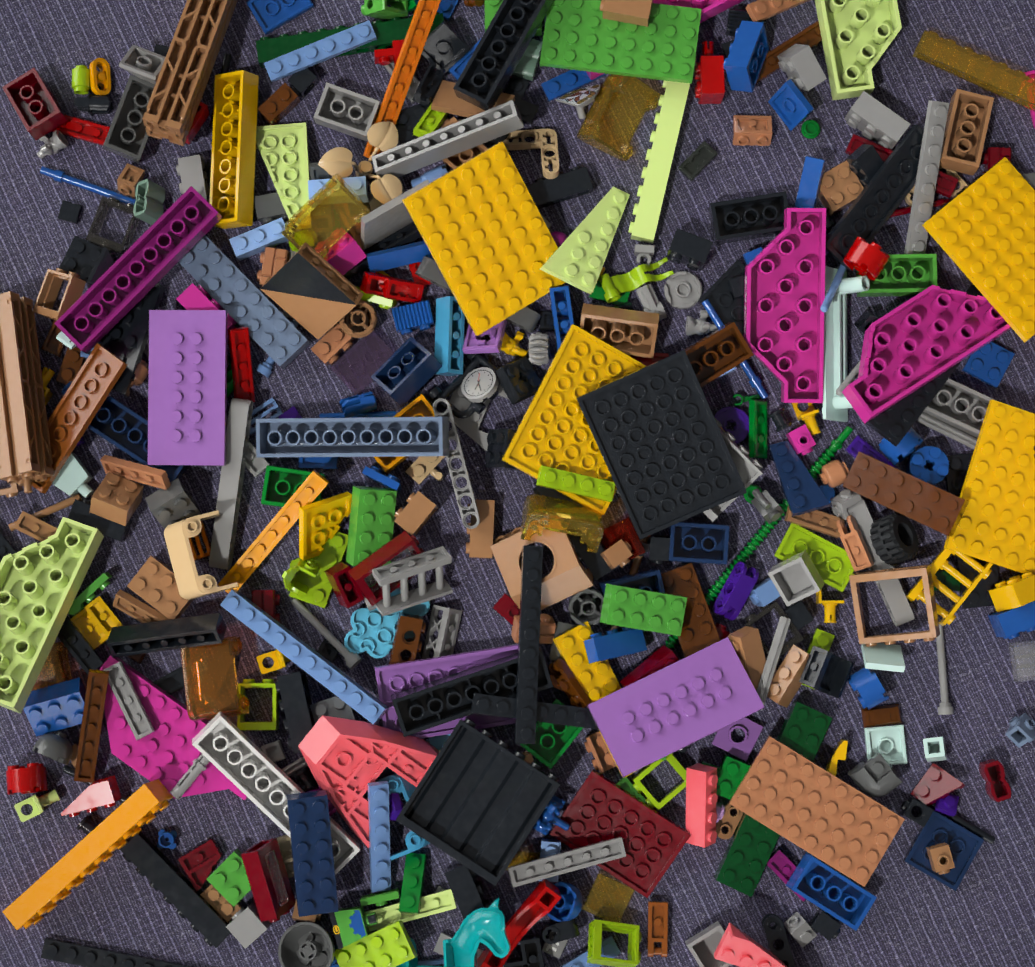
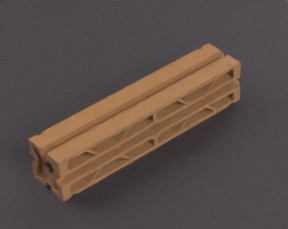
M187 0L147 105V111L142 118L144 126H146L147 136L161 140L165 138L171 143L181 146L185 145L186 136L191 129L238 0Z
M8 291L0 294V480H5L9 484L17 483L19 486H24V493H32L31 482H43L48 477L54 476L35 315L32 312L33 300L24 296L20 297L19 294Z

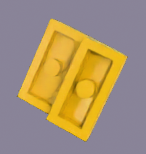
M100 596L70 619L94 650L108 640L112 627L123 626Z

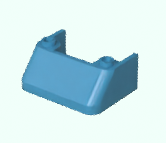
M397 773L375 781H388L389 794L402 792L406 803L417 788ZM410 831L405 838L407 847L392 853L390 859L392 861L430 843L413 831Z

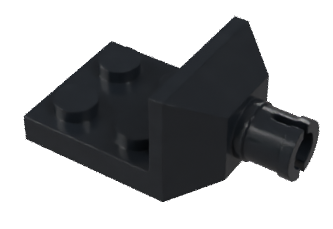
M74 236L59 269L65 270L68 273L70 271L79 274V279L86 281L87 284L92 286L116 262V258L107 248L98 247L82 238Z

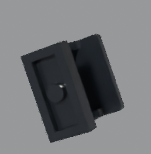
M813 646L799 682L839 699L852 670L853 662L842 659L830 651Z

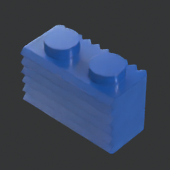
M429 300L392 308L397 333L401 332L402 335L411 334L413 329L420 328V331L431 329V325H435Z

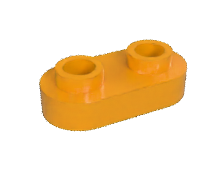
M97 58L89 66L90 86L95 95L105 96L111 91L110 65L105 59Z

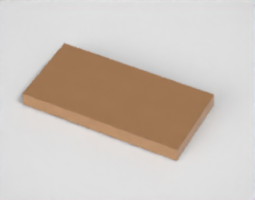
M442 80L431 104V110L467 118L485 111L458 98L453 89L456 83ZM501 93L494 107L511 100L515 101V95Z

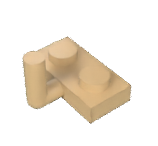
M419 456L405 472L419 485L430 474L437 481L443 480V475L435 468L445 456Z

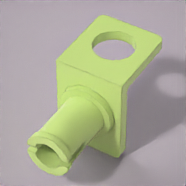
M54 789L40 797L34 794L32 797L15 804L14 807L21 822H25L43 813L44 807L60 799ZM24 804L32 806L33 811L30 815L22 814L21 807Z

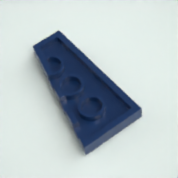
M788 440L769 445V450L792 517L830 507L829 501Z

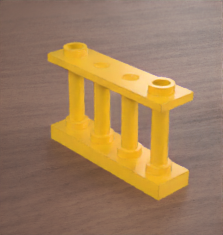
M943 548L930 564L933 586L955 602L949 611H946L936 603L937 614L943 617L939 623L941 626L946 625V623L950 625L956 618L954 613L980 580L982 578L986 579L992 572L990 568L993 565L991 562L982 566L970 556ZM950 554H956L979 572L973 581H970L949 564L947 558ZM939 569H944L967 587L961 596H958L937 579L935 573ZM921 576L907 593L906 598L911 602L915 599H920L926 604Z

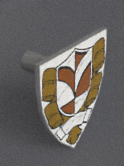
M601 84L571 91L557 98L556 101L575 106L579 119L586 118L584 107L595 101L594 97L599 93Z

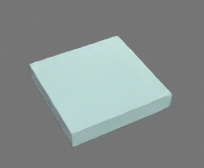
M877 643L876 646L867 647L865 644L861 645L866 669L904 672L905 663L901 645H885L884 643Z
M903 724L864 728L867 761L877 753H880L889 765L907 764Z

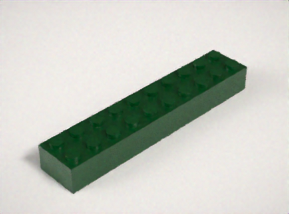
M793 701L776 740L813 762L832 718L797 701ZM743 812L742 818L715 873V880L752 897L780 835Z

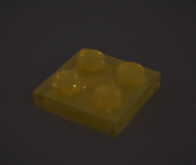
M598 872L582 909L607 921L620 923L634 889Z

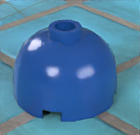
M567 882L553 884L559 888L562 898L547 915L557 922L570 921L576 918L583 907V896L580 890L575 885Z

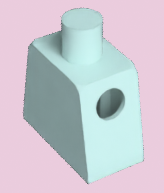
M71 453L52 484L72 497L80 493L87 499L94 492L87 484L93 477L77 455Z

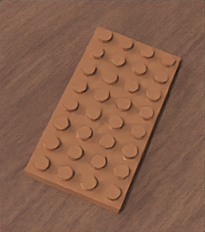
M770 736L766 739L729 801V804L864 887L905 820Z

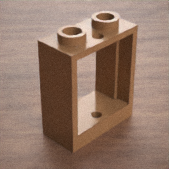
M56 268V271L48 269L32 312L57 321L81 297L86 281L79 279V274L70 271L68 273L59 268ZM62 281H68L58 311L52 310Z

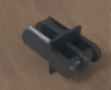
M88 93V97H77L74 99V104L80 111H87L91 116L93 114H110L113 110V104L107 96L91 95Z

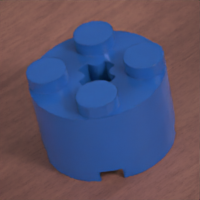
M911 427L897 446H894L885 438L881 440L878 446L881 452L896 466L915 450V446H920L924 440Z
M925 446L910 455L906 464V471L933 485L942 481L948 474V458L940 448ZM926 463L931 465L929 469L924 468Z
M865 667L849 675L851 679L848 682L853 691L858 690L861 695L857 698L864 709L866 707L871 709L890 698L888 695L883 696V693L886 691L874 671L870 672V669Z

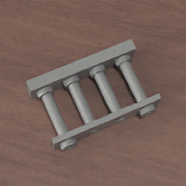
M441 546L372 569V576L380 587L382 586L383 600L375 604L380 614L386 616L453 593V589L443 579V566L452 563L451 555ZM435 569L436 582L426 585L425 572ZM418 574V588L408 591V577ZM400 580L401 594L391 597L390 583Z

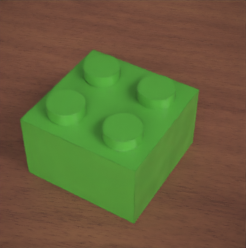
M238 848L206 879L233 907L251 890L241 857L242 852Z

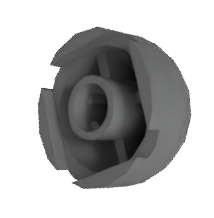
M589 587L570 597L568 608L571 618L576 623L586 626L584 624L586 621H588L589 625H596L600 622L604 595L600 590Z
M56 731L55 734L46 733L39 737L32 751L68 766L73 754V747L71 742L66 739V734Z

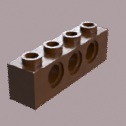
M399 612L389 665L416 660V653H420L422 641H419L420 634H424L426 626L422 616ZM407 631L415 633L412 639H406L404 634ZM403 650L411 652L407 658L401 657L400 653Z

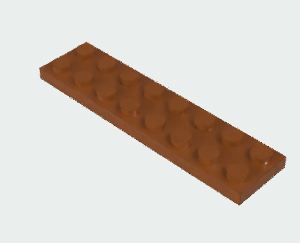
M97 343L48 419L54 476L48 477L43 482H31L32 486L41 493L46 494L128 365L101 344Z

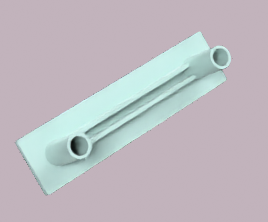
M825 266V296L838 269ZM845 272L828 311L824 312L822 407L824 420L848 422V409L853 408L844 394L841 396L836 394V389L848 376L847 294L868 291L870 281L867 276L847 278V272Z

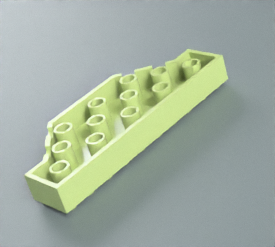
M815 0L832 100L859 97L863 91L870 95L875 88L872 69L902 28L897 0Z
M63 517L56 533L49 536L48 539L26 546L17 553L3 556L0 563V706L21 714L104 538L97 528Z

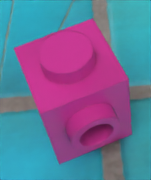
M805 424L786 434L797 455L802 453L804 456L812 452V447L816 445Z

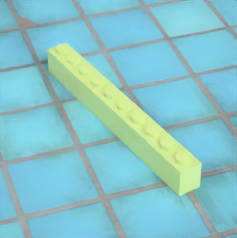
M663 81L662 87L666 89L664 95L660 94L658 106H661L660 113L656 112L654 124H657L656 131L652 130L649 142H653L652 149L647 150L645 158L649 162L647 167H643L641 178H644L643 186L639 185L637 192L640 200L639 204L635 203L633 215H636L635 222H630L628 233H632L631 239L653 244L690 83Z

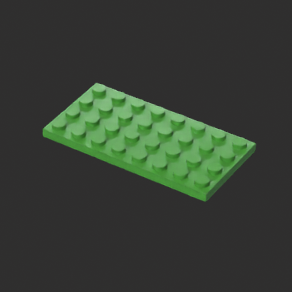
M554 0L546 15L540 66L692 84L702 9L653 3L648 27L603 19V11H600L601 0Z

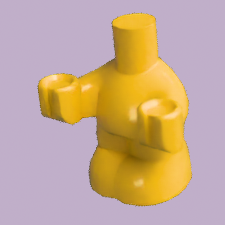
M517 331L512 339L505 332L501 351L511 356H526L527 351L519 346V341L523 339L524 333Z

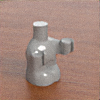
M55 130L51 138L47 134L39 138L40 141L44 142V145L40 147L41 149L37 152V155L42 159L47 155L56 154L60 149L66 148L69 143L59 130Z
M706 310L700 311L699 319H694L691 316L686 318L685 332L688 336L708 334L718 330L715 324H710V322L706 321L708 317Z

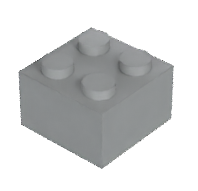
M794 44L777 56L779 67L788 76L787 81L791 79L799 90L809 91L827 79L809 45Z
M806 550L772 566L768 572L786 606L819 592L825 584Z
M718 921L685 941L700 967H728L731 965L714 958L716 948L724 934V930Z

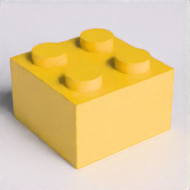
M1030 571L1021 576L1019 574L1010 577L1008 581L1005 580L994 584L996 588L989 590L996 612L1021 607L1035 601V574Z

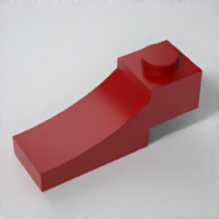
M364 271L360 290L367 294L413 303L421 302L424 289L422 283Z

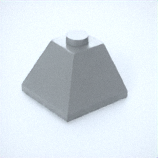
M132 45L120 61L119 67L140 79L156 84L165 56Z

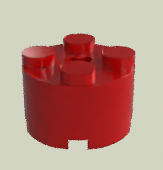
M857 237L847 252L843 263L851 270L855 268L859 271V275L875 280L880 275L890 256L880 251L882 247L877 243L871 242L869 244L863 238Z
M30 763L27 764V768L19 765L7 766L8 795L48 790L46 767H44V764Z

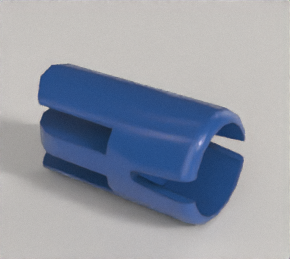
M370 391L341 399L339 403L345 418L376 410L377 402L373 395L374 393Z

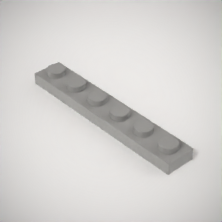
M616 837L507 868L512 887H517L626 857L622 837Z

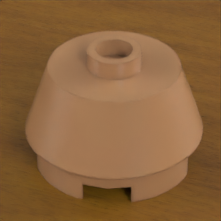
M360 300L339 321V324L347 335L354 338H362L374 330L377 323V315L369 303Z

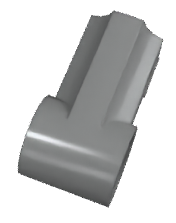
M651 284L636 290L643 307V312L660 314L659 321L667 318L664 307L658 301Z

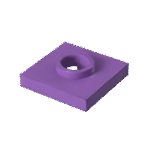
M506 319L478 336L474 334L470 324H468L462 349L463 353H500L507 324ZM490 335V340H481L483 336Z
M743 718L717 731L711 744L747 761L763 726ZM736 728L742 729L745 733L744 740L739 743L731 739V732Z

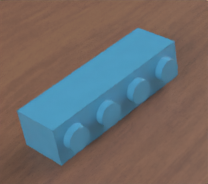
M453 296L436 299L434 357L442 367L435 375L455 376L463 374L464 353L462 349L464 344L465 315Z

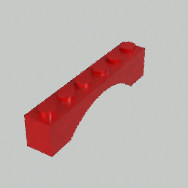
M543 879L505 925L506 934L511 945L509 953L504 958H499L487 947L478 957L477 967H503L522 937L537 921L548 914L562 898L559 888L547 879Z

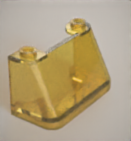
M609 74L603 82L577 134V138L621 161H627L633 154V146L630 144V141L644 113L654 110L658 105L660 93L636 77Z
M337 173L284 224L281 233L298 250L306 242L320 256L327 260L329 249L355 224L360 223L361 217L370 213V209Z
M532 494L526 497L523 505L521 539L530 541L531 536L536 533L542 536L543 530L580 536V543L584 544L585 542L588 546L587 551L597 553L604 533L602 515L575 501Z

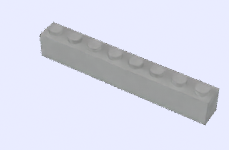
M511 100L372 156L375 173L381 178L385 174H392L398 178L521 129L524 125L520 111L514 101Z

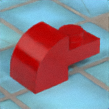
M404 40L392 41V48L374 50L375 64L384 66L394 62L395 68Z

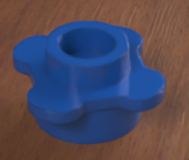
M164 829L158 832V848L175 849L177 832L175 830L171 832Z

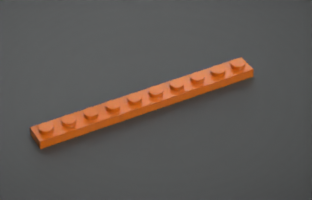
M441 0L418 1L375 123L391 121L396 125ZM367 142L363 156L370 158L376 147ZM379 149L376 155L382 153V151Z

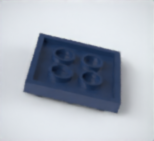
M933 811L925 827H921L903 861L956 891L984 839ZM945 842L949 844L955 868L950 869L949 873L939 874L931 868L926 847Z

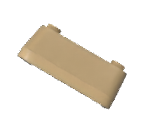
M218 510L168 525L164 530V537L180 596L186 600L239 587L237 582L218 587L216 579L212 575L198 576L189 538L200 534L202 530L201 521L220 516Z

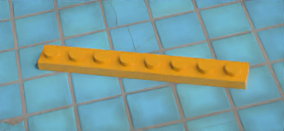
M313 470L222 578L218 586L221 587L237 582L239 587L233 588V590H239L299 519V507L311 504L329 481Z

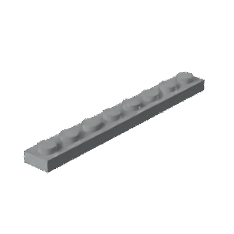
M928 101L904 254H925L928 232L922 225L931 218L949 108V103Z

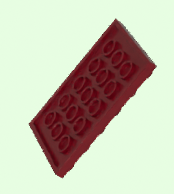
M593 769L560 816V819L569 823L570 828L564 830L554 825L550 831V835L572 849L622 837L626 857L597 864V866L646 898L650 896L691 836L685 829Z

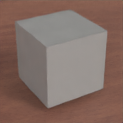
M251 903L246 909L242 907L232 916L233 920L226 928L246 949L270 927L271 923L269 921L261 922L257 907Z

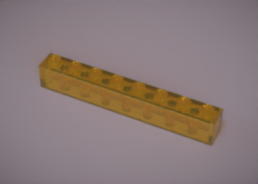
M924 31L913 57L1035 111V78L1032 79L1026 76L1020 70H1012L1005 63L992 61L987 55H979L969 47H961L951 39L941 38L934 31Z

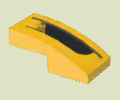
M846 740L838 742L827 763L826 771L836 776L838 760L846 761L848 745Z

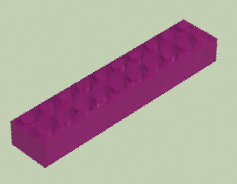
M191 186L54 324L81 351L88 353L223 217Z

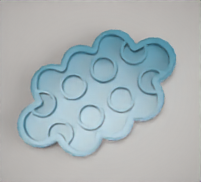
M397 588L391 592V597L401 594V590ZM430 601L386 616H382L377 608L369 611L368 608L357 609L353 612L350 621L353 630L348 632L344 638L345 648L354 654L367 651L371 657H385L393 646L399 612L424 616L430 609ZM407 631L404 637L406 639L413 638L415 633Z

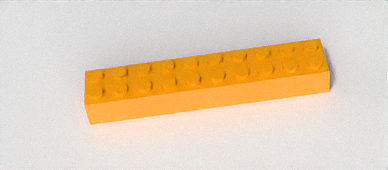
M159 779L142 785L3 911L4 915L16 930L23 927L27 929L31 925L39 923L44 918L43 914L49 913L57 907L56 902L68 897L72 893L70 891L72 888H77L85 881L84 877L96 872L101 862H106L113 856V851L119 850L126 845V839L137 835L142 830L140 828L142 825L150 823L156 817L155 813L166 809L170 805L168 801L173 796Z

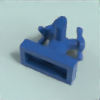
M553 795L533 829L545 836L552 829L553 824L568 830L570 828L569 823L557 817L560 815L565 801Z

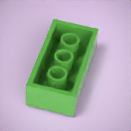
M888 254L890 258L880 275L875 280L869 279V290L857 292V297L916 296L931 285L938 286L937 254ZM856 270V277H859V276H861V275L858 274L859 271H857V270Z
M353 486L346 563L352 566L358 565L393 539L396 490L391 488Z
M606 583L600 622L681 636L687 597Z

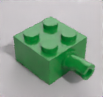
M725 754L719 767L703 760L701 764L717 768V795L729 800L751 766Z

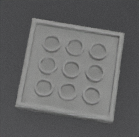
M428 180L423 181L361 217V246L364 250L414 222L402 199L430 183Z

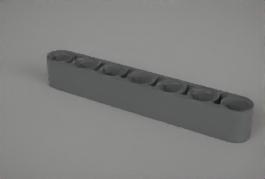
M424 256L415 274L452 293L435 260ZM524 307L506 318V321L527 332L533 333L541 315Z

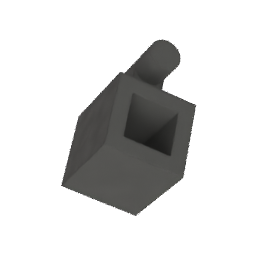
M759 489L752 491L755 498L751 500V503L769 524L778 520L784 511L766 489L763 492H760Z

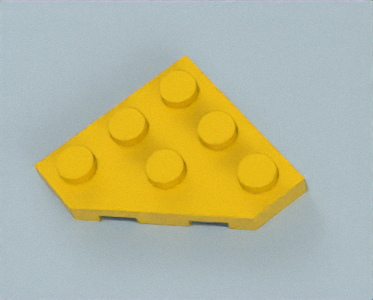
M345 492L299 507L300 559L305 561L319 556L323 552L324 548L322 547L326 541L334 537L340 528V522L345 516L348 518L350 515L351 493Z

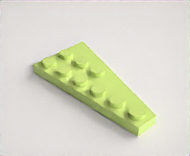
M306 122L257 126V147L293 230L311 229L312 210L308 193L310 173Z
M613 186L539 270L588 294L593 293L630 194Z

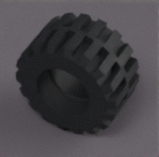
M895 512L872 523L870 538L873 548L880 559L886 564L895 565L917 555L919 550L918 535L911 521L906 516Z

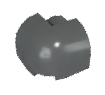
M877 753L867 762L861 761L848 771V775L858 788L871 797L884 796L904 782L891 764L889 765L880 753Z

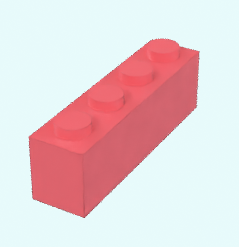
M696 763L686 768L685 830L691 834L686 843L703 848L716 843L717 838L716 802L718 800V776L716 767Z

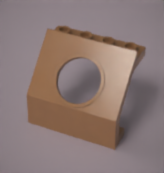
M561 508L550 511L543 517L534 519L522 527L515 528L512 532L497 537L493 540L494 545L490 546L510 596L519 609L522 569L520 558L523 545L529 546L533 543L545 544L550 548L554 556V565L551 572L542 578L541 610L593 586L592 572L589 568L585 570L578 559L566 531L564 512Z

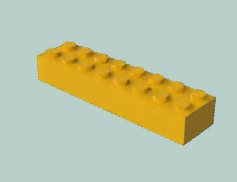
M245 70L215 75L209 204L223 217L215 225V227L222 229L253 225L259 76Z

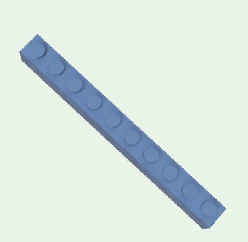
M232 589L220 604V606L373 725L377 724L389 707L238 590Z

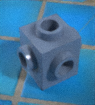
M1026 713L1020 717L1015 716L1010 720V726L1005 735L1018 748L1035 739V721Z

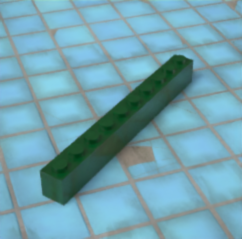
M436 13L429 34L444 21L443 13ZM413 15L406 19L396 17L386 22L382 20L373 21L371 25L377 40L335 57L392 48V41L405 39ZM337 26L331 30L321 28L317 29L316 32L301 31L297 35L282 34L277 38L262 37L256 41L259 65L261 68H265V62L351 27Z

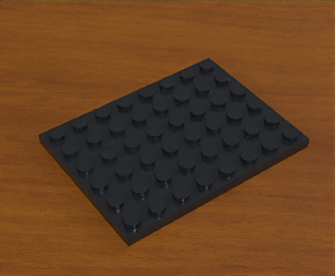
M685 350L577 397V401L639 539H643L747 493Z

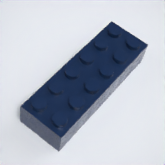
M110 395L107 396L88 426L90 430L143 465L166 471L170 482L177 478L180 480L189 465H148V420Z
M326 790L287 794L298 915L302 917L339 912Z

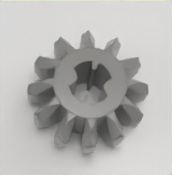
M536 333L530 335L528 350L531 364L542 365L549 362L550 342L547 334Z

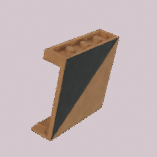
M306 242L260 288L316 339H320L350 312L364 295Z

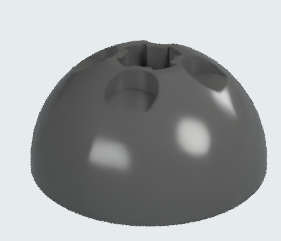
M299 922L289 927L282 935L278 946V957L282 967H331L335 956V946L331 935L325 928L313 922Z

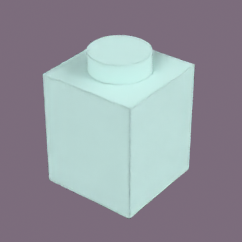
M943 737L923 739L927 762L947 760Z

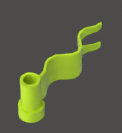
M667 257L654 264L639 265L626 274L610 277L606 273L599 276L598 279L605 292L606 302H615L621 298L620 293L633 291L647 282L661 281L673 275V270L660 275L645 274V272L656 270L668 261Z

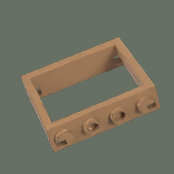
M930 565L854 572L849 575L859 644H865L867 647L876 646L880 642H884L885 645L896 644V641L904 640V643L916 642L915 639L933 641L938 637L940 629ZM922 576L930 630L867 636L859 582Z

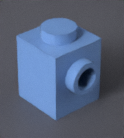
M766 578L753 587L749 596L754 605L764 607L779 598L780 594L771 578Z

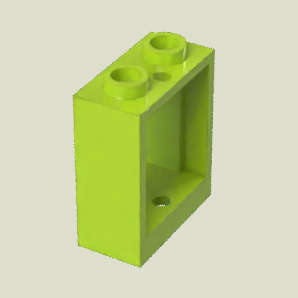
M243 679V683H238L237 728L239 730L279 729V692L276 690L274 679H262V683H255V679ZM245 688H273L272 721H245Z
M672 754L668 755L666 760L681 776L683 781L659 802L656 801L640 780L664 760H658L646 766L632 778L635 782L632 786L639 794L643 792L646 795L645 801L651 808L661 809L686 787V770Z
M593 920L589 923L587 963L614 967H636L641 960V952L639 951V944L642 939V934L639 932L640 925ZM602 931L628 934L627 960L601 957Z

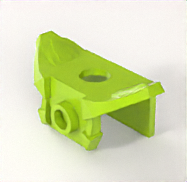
M300 558L292 560L290 568L284 571L282 575L285 588L288 591L295 592L300 597H304L310 588L296 581V573L301 570L315 578L321 569L318 567L319 564L311 559H308V561H303Z

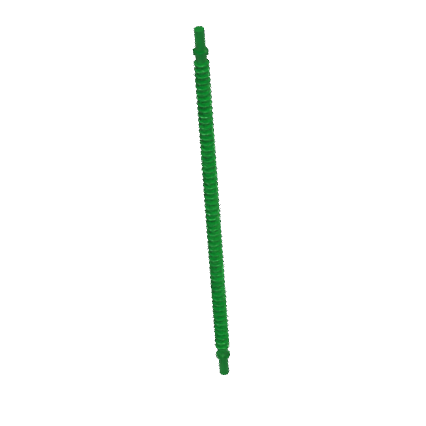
M849 426L843 430L836 440H832L830 447L826 448V452L821 454L822 457H818L819 461H815L814 466L811 465L812 469L808 471L813 478H817L816 474L821 473L822 466L827 464V461H831V456L834 457V453L842 448V443L853 431ZM783 499V504H779L784 513L787 512L788 508L787 499ZM778 520L770 524L765 521L766 524L761 525L762 529H758V534L755 533V537L751 538L752 541L747 542L748 546H744V550L740 551L741 554L736 555L737 559H733V564L730 563V567H726L727 571L722 572L723 576H719V580L715 581V585L712 584V589H708V594H704L708 606L711 605L710 601H714V597H718L717 593L721 592V588H723L733 567L740 561L746 563V558L749 559V555H753L752 551L757 550L756 546H760V542L764 541V537L767 538L766 534L771 533L770 529H774L775 524L778 525ZM669 636V640H665V646L670 650L671 648L674 649V645L678 644V636Z

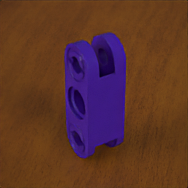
M738 562L733 567L714 603V612L721 616L724 615L726 619L731 621L735 620L758 580L759 571L753 567L747 570L746 563Z

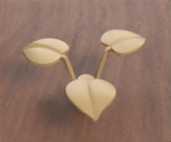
M391 121L378 122L369 128L367 140L370 145L376 148L368 161H361L357 166L352 161L353 155L350 150L344 147H336L326 152L318 165L334 178L349 177L353 169L357 177L366 176V179L376 178L377 180L372 181L370 184V190L374 198L382 204L402 194V184L396 176L385 174L381 178L379 175H371L373 171L371 164L372 156L376 155L379 149L384 152L396 147L398 144V130Z

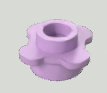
M720 802L716 803V823L725 814V806L721 805Z

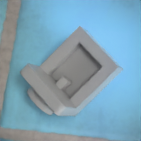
M849 489L841 491L839 495L830 499L833 506L832 511L835 516L847 520L849 516L847 508L862 500L860 494Z
M798 912L783 923L802 948L817 936Z

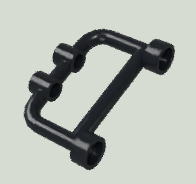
M482 353L467 354L466 357L472 362L463 370V374L458 375L444 391L438 386L434 387L427 398L433 403L439 398L447 400L460 386L467 374L476 369L479 364L492 369L494 372L498 368L482 356ZM496 390L489 399H495L499 391ZM488 398L483 399V402L480 403L471 402L469 408L465 411L458 410L450 403L453 415L464 419L470 417L474 412L480 414L485 409L486 405L483 403ZM440 402V404L445 409H447V404L445 402Z

